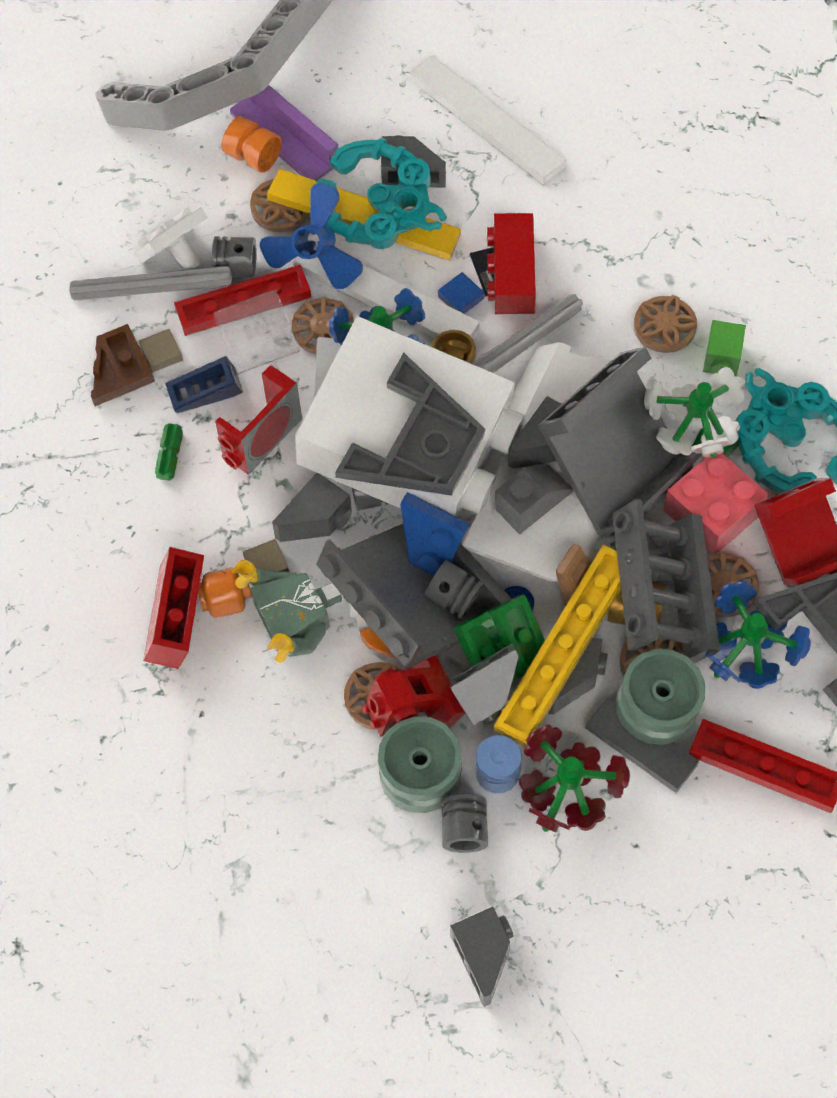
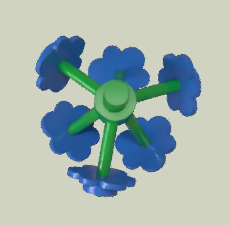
M404 288L400 291V294L394 297V301L397 304L396 312L389 315L384 307L375 306L370 312L367 310L362 311L359 317L394 331V320L398 318L407 320L409 325L414 326L417 322H422L425 319V312L422 309L421 299L415 296L410 289ZM335 308L334 316L330 317L329 332L333 336L334 342L340 343V345L343 344L353 322L348 321L349 314L346 308ZM415 334L407 336L408 338L425 344V342L422 339H418V337Z
M740 581L738 583L726 584L721 588V596L715 600L716 606L720 607L721 612L725 615L732 614L738 609L744 621L741 628L733 632L728 631L727 625L724 622L717 623L720 652L713 655L708 652L705 654L713 662L709 669L714 672L715 678H722L724 681H727L732 677L738 682L748 683L750 687L755 689L777 682L780 666L772 662L767 663L765 659H762L761 649L770 648L774 642L786 645L785 661L789 662L791 666H796L800 659H804L807 656L811 646L809 628L799 625L794 634L787 638L782 631L785 630L788 622L774 631L759 611H753L749 614L746 609L749 604L748 601L752 600L756 595V590L753 586H749L746 581ZM740 637L741 640H740L739 643L737 644V638ZM746 645L753 646L754 662L742 663L739 666L740 674L738 677L728 667Z

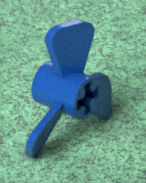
M316 183L312 186L310 191V225L299 227L295 230L292 237L269 236L261 239L259 246L270 267L281 268L298 256L302 259L318 257L330 283L335 289L339 290L349 287L362 274V262L335 247V233L327 225L339 201V192L336 188L324 183ZM309 233L312 235L317 234L319 238L317 250H314L316 246L315 241H308Z

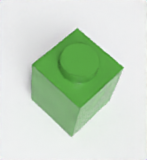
M712 320L703 372L714 374L718 373L720 369L728 367L733 371L734 376H737L746 325Z

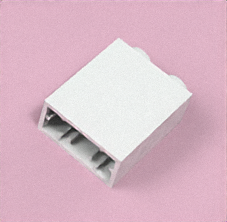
M356 316L295 435L297 464L400 509L401 501L408 492L458 519L463 509L480 515L496 480V475L482 468L492 448L507 455L509 454V447L518 436L525 415L510 409L515 382ZM403 352L486 429L480 445L452 496L335 478V472L352 443L386 458L417 402L387 388V381Z

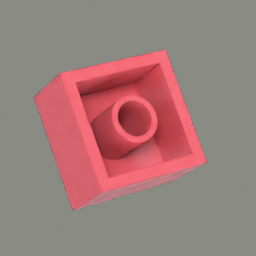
M722 453L714 458L706 457L670 487L666 493L663 511L675 522L691 513L702 516L706 550L713 555L719 553L758 519L754 505L767 500L769 494Z

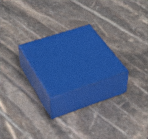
M461 272L438 290V298L447 306L465 314L484 299L485 292Z

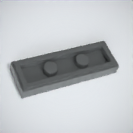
M609 697L604 700L585 725V729L676 794L698 767L699 760L673 742L665 745L647 744L632 737L620 723L616 713V702Z

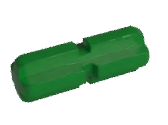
M168 423L163 428L160 442L161 450L158 452L155 466L156 478L160 480L170 481L175 475L178 460L176 455L180 451L183 436L182 427L178 424Z

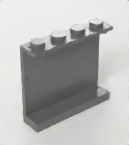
M646 346L618 354L537 425L598 535L615 533L612 513L636 499L642 500L644 514L654 507L653 502L659 496L666 494L667 490L674 485L673 483L679 477L691 471L693 464L702 456V453L697 454L695 452H692L690 455L669 453L657 440L658 430L661 427L666 429L667 427L661 416L659 420H654L650 416L649 410H646L644 405L646 388L637 373L639 369L652 359Z
M403 523L342 550L329 539L325 542L316 563L323 575L332 582L344 599L351 604L365 620L368 627L378 635L390 652L398 658L406 669L460 643L453 629L455 626L512 599L461 543L451 563L468 573L467 577L474 576L476 578L475 582H484L474 603L461 620L457 618L458 613L454 615L449 613L450 608L444 610L425 598L424 593L434 576L410 564ZM446 582L445 586L450 590V585Z

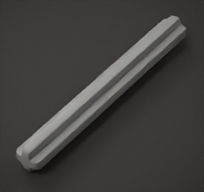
M220 266L74 280L70 282L69 292L73 300L223 287L231 285L232 273L230 267Z
M576 294L568 295L471 364L492 373L496 372L582 310V299H579Z

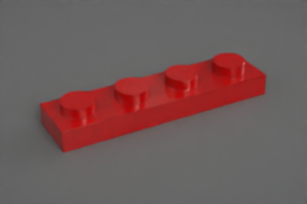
M300 264L174 302V306L184 335L187 336L312 297L310 287Z
M702 719L689 750V754L694 758L832 813L837 802L836 771Z

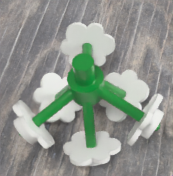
M724 367L718 373L712 374L710 377L712 386L707 382H701L697 387L689 383L682 386V388H672L671 396H662V382L653 380L652 389H647L644 397V405L646 410H649L650 416L654 420H659L661 408L665 404L668 413L675 414V420L682 422L677 430L673 428L668 430L664 427L658 430L659 433L656 438L666 451L675 455L679 453L690 455L692 452L702 453L703 457L714 458L716 455L724 452V446L734 444L738 440L737 431L740 429L739 423L732 421L728 416L717 418L712 409L714 399L721 400L722 405L725 407H729L733 403L738 404L744 399V393L741 390L743 385L742 379L737 376L735 377L730 368ZM701 418L704 434L701 437L702 443L692 446V442L684 438L683 434L691 422Z

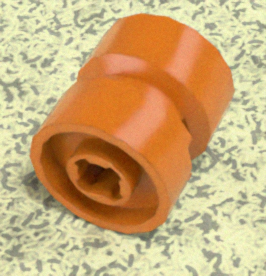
M238 116L232 120L225 130L221 147L225 154L238 161L246 159L247 166L260 173H265L276 162L281 151L282 139L278 134L265 127L260 128L256 122L244 116Z

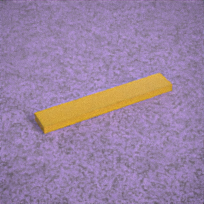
M279 169L267 192V200L311 214L310 191L317 181ZM337 188L339 201L334 212L341 214L342 222L351 225L356 220L361 224H365L371 215L379 213L369 204L368 198ZM426 217L428 223L437 222L436 220ZM440 222L442 227L439 230L429 231L419 227L399 234L395 243L450 261L461 236V229Z
M604 544L602 545L494 724V731L511 738L525 747L528 746L526 742L528 736L536 729H539L621 591L616 550Z

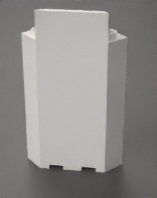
M561 342L536 347L516 387L510 409L525 415L519 433L546 396L564 403L612 360L592 354L590 359L571 352L572 346ZM638 370L637 373L646 390L652 389V382L656 379L651 374ZM663 387L662 396H671L670 393ZM665 404L661 408V418L666 410ZM492 448L482 469L496 475V480L480 515L463 509L460 517L470 524L468 527L470 529L462 545L471 552L550 582L558 581L556 569L573 544L579 545L591 564L598 553L595 546L600 539L609 537L610 533L598 535L580 502L544 547L525 534H519L509 524L490 513L496 506L495 491L519 471L527 467L550 465L570 485L557 461L513 469L508 466L509 454L507 455Z

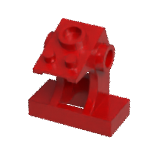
M436 655L406 670L395 671V669H388L381 672L375 678L365 705H362L364 714L369 713L372 719L370 721L371 728L373 730L377 729L380 737L384 736L399 721L418 716L420 712H424L426 717H431L446 724L449 728L465 714L450 688V680Z

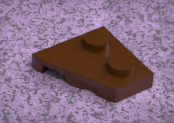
M128 324L96 337L95 351L97 356L93 366L94 385L90 395L94 406L155 382L153 373Z

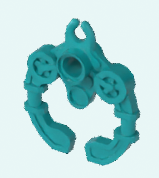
M384 138L356 141L336 150L330 160V165L338 173L346 175L356 168L361 159L373 158L379 160L382 155L391 159L392 167L399 168L397 174L400 184L384 185L377 183L370 186L367 191L369 204L379 213L371 215L365 224L354 220L349 225L341 221L342 216L340 213L333 211L327 225L333 229L334 233L344 236L346 242L371 245L373 248L383 250L391 247L397 241L398 235L418 227L429 231L441 229L442 224L440 222L428 223L426 220V216L430 213H436L442 222L446 221L447 216L441 207L429 201L427 188L430 187L431 174L429 166L425 161L416 158L406 150V147L399 146L397 148L387 144V140ZM319 178L316 182L324 183L337 189L336 183L332 180ZM410 206L414 207L413 209H410V210H404V208H406V207H410Z
M756 368L755 375L763 378L766 381V385L763 387L754 385L753 373H746L745 385L752 398L747 410L741 412L735 420L740 425V429L737 431L739 436L737 442L743 462L745 464L749 463L756 474L754 478L756 482L762 483L772 491L781 494L814 480L817 476L813 472H800L788 477L780 473L776 466L768 468L762 458L766 451L760 444L765 440L767 434L771 433L788 447L799 446L806 436V429L802 418L812 420L818 419L821 416L825 419L824 421L827 426L835 424L837 427V402L829 396L828 390L819 383L807 382L799 388L791 387L782 382H776L770 373L761 368ZM769 401L776 403L778 406L771 404ZM837 455L831 459L825 469L826 475L836 484Z

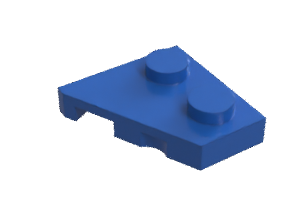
M407 492L400 506L409 562L434 576L445 560L452 561L470 524Z

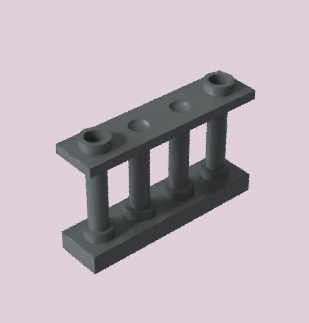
M638 499L613 512V526L628 650L635 651L662 638L681 642L683 655L687 656L693 663L707 658L705 656L707 652L711 655L720 652L702 516L691 513L669 526L644 520L642 500ZM646 535L668 540L671 559L649 554ZM650 569L673 574L675 592L653 588ZM655 603L677 608L680 627L657 622Z

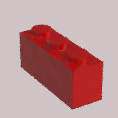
M494 213V227H487V247H494V254H488V274H494V281H488V301H495V314H535L536 287L533 213Z
M173 547L168 548L159 567L143 661L179 669L189 652L204 555Z

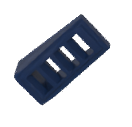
M227 356L165 383L173 409L177 414L243 393L236 369ZM226 376L227 380L222 382L220 377ZM212 380L214 386L209 388L207 381ZM195 384H199L201 390L197 394L193 386ZM181 388H186L188 398L184 400L180 392Z

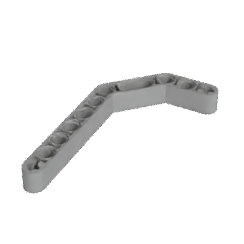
M279 0L235 57L165 86L109 83L100 87L95 95L106 122L112 126L163 131L172 130L261 93L333 0Z

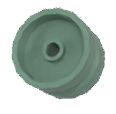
M654 649L641 653L629 664L616 695V713L621 725L632 737L647 744L665 745L678 741L690 731L705 700V681L700 669L687 656L674 650Z
M414 716L399 721L385 733L378 752L379 776L385 795L396 806L408 812L428 813L442 808V800L445 797L456 794L461 785L462 750L454 732L446 724L436 719Z

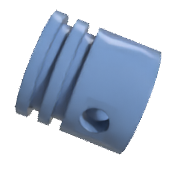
M503 735L488 737L482 741L476 751V779L479 785L486 791L495 794L512 790L520 777L521 751L517 743L509 737Z

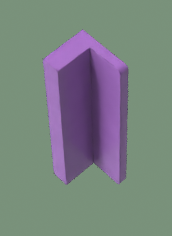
M270 85L261 93L242 100L230 108V114L234 118L244 116L256 122L260 128L265 127L278 134L282 139L279 157L299 175L318 181L319 178L324 177L333 170L330 160L339 148L338 143Z

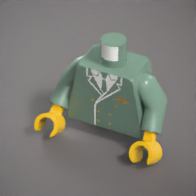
M240 560L231 570L232 573L241 574L235 580V585L240 589L245 588L249 583L253 586L250 587L253 604L271 638L267 649H276L278 652L275 660L278 663H282L287 656L293 657L313 653L326 635V630L330 627L326 608L342 602L338 589L331 582L315 590L307 573L296 574L258 569L250 561Z

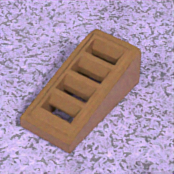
M576 544L571 545L556 569L565 607L591 565L582 548Z

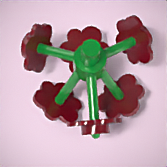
M547 724L542 728L536 729L528 736L526 740L528 746L524 749V754L527 757H531L534 762L541 761L548 754L558 765L557 774L551 778L543 777L539 770H534L530 774H523L519 778V786L523 790L521 798L525 803H530L532 808H529L528 811L538 816L536 824L542 826L544 832L551 830L557 833L559 826L567 830L576 826L582 831L591 830L597 822H601L606 818L604 812L606 803L602 798L591 800L590 797L584 796L581 786L589 784L591 779H603L608 783V794L613 795L617 799L621 798L624 788H627L630 781V771L628 766H626V759L623 756L613 755L606 771H601L600 765L597 764L601 758L600 751L593 746L586 748L582 742L575 743L572 749H565L559 755L555 750L557 748L556 742L560 740L562 731L558 727L553 728L550 724ZM558 783L560 785V788L555 796L553 793L555 792L556 784ZM567 790H574L578 803L574 802L566 806L565 814L568 818L567 824L556 820L555 817ZM548 806H551L547 815L542 813Z

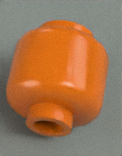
M233 567L207 572L203 575L202 583H200L198 595L202 611H208L214 618L243 612L246 606L245 599L252 598L249 584L242 589L235 585V580L240 575L239 573H232Z

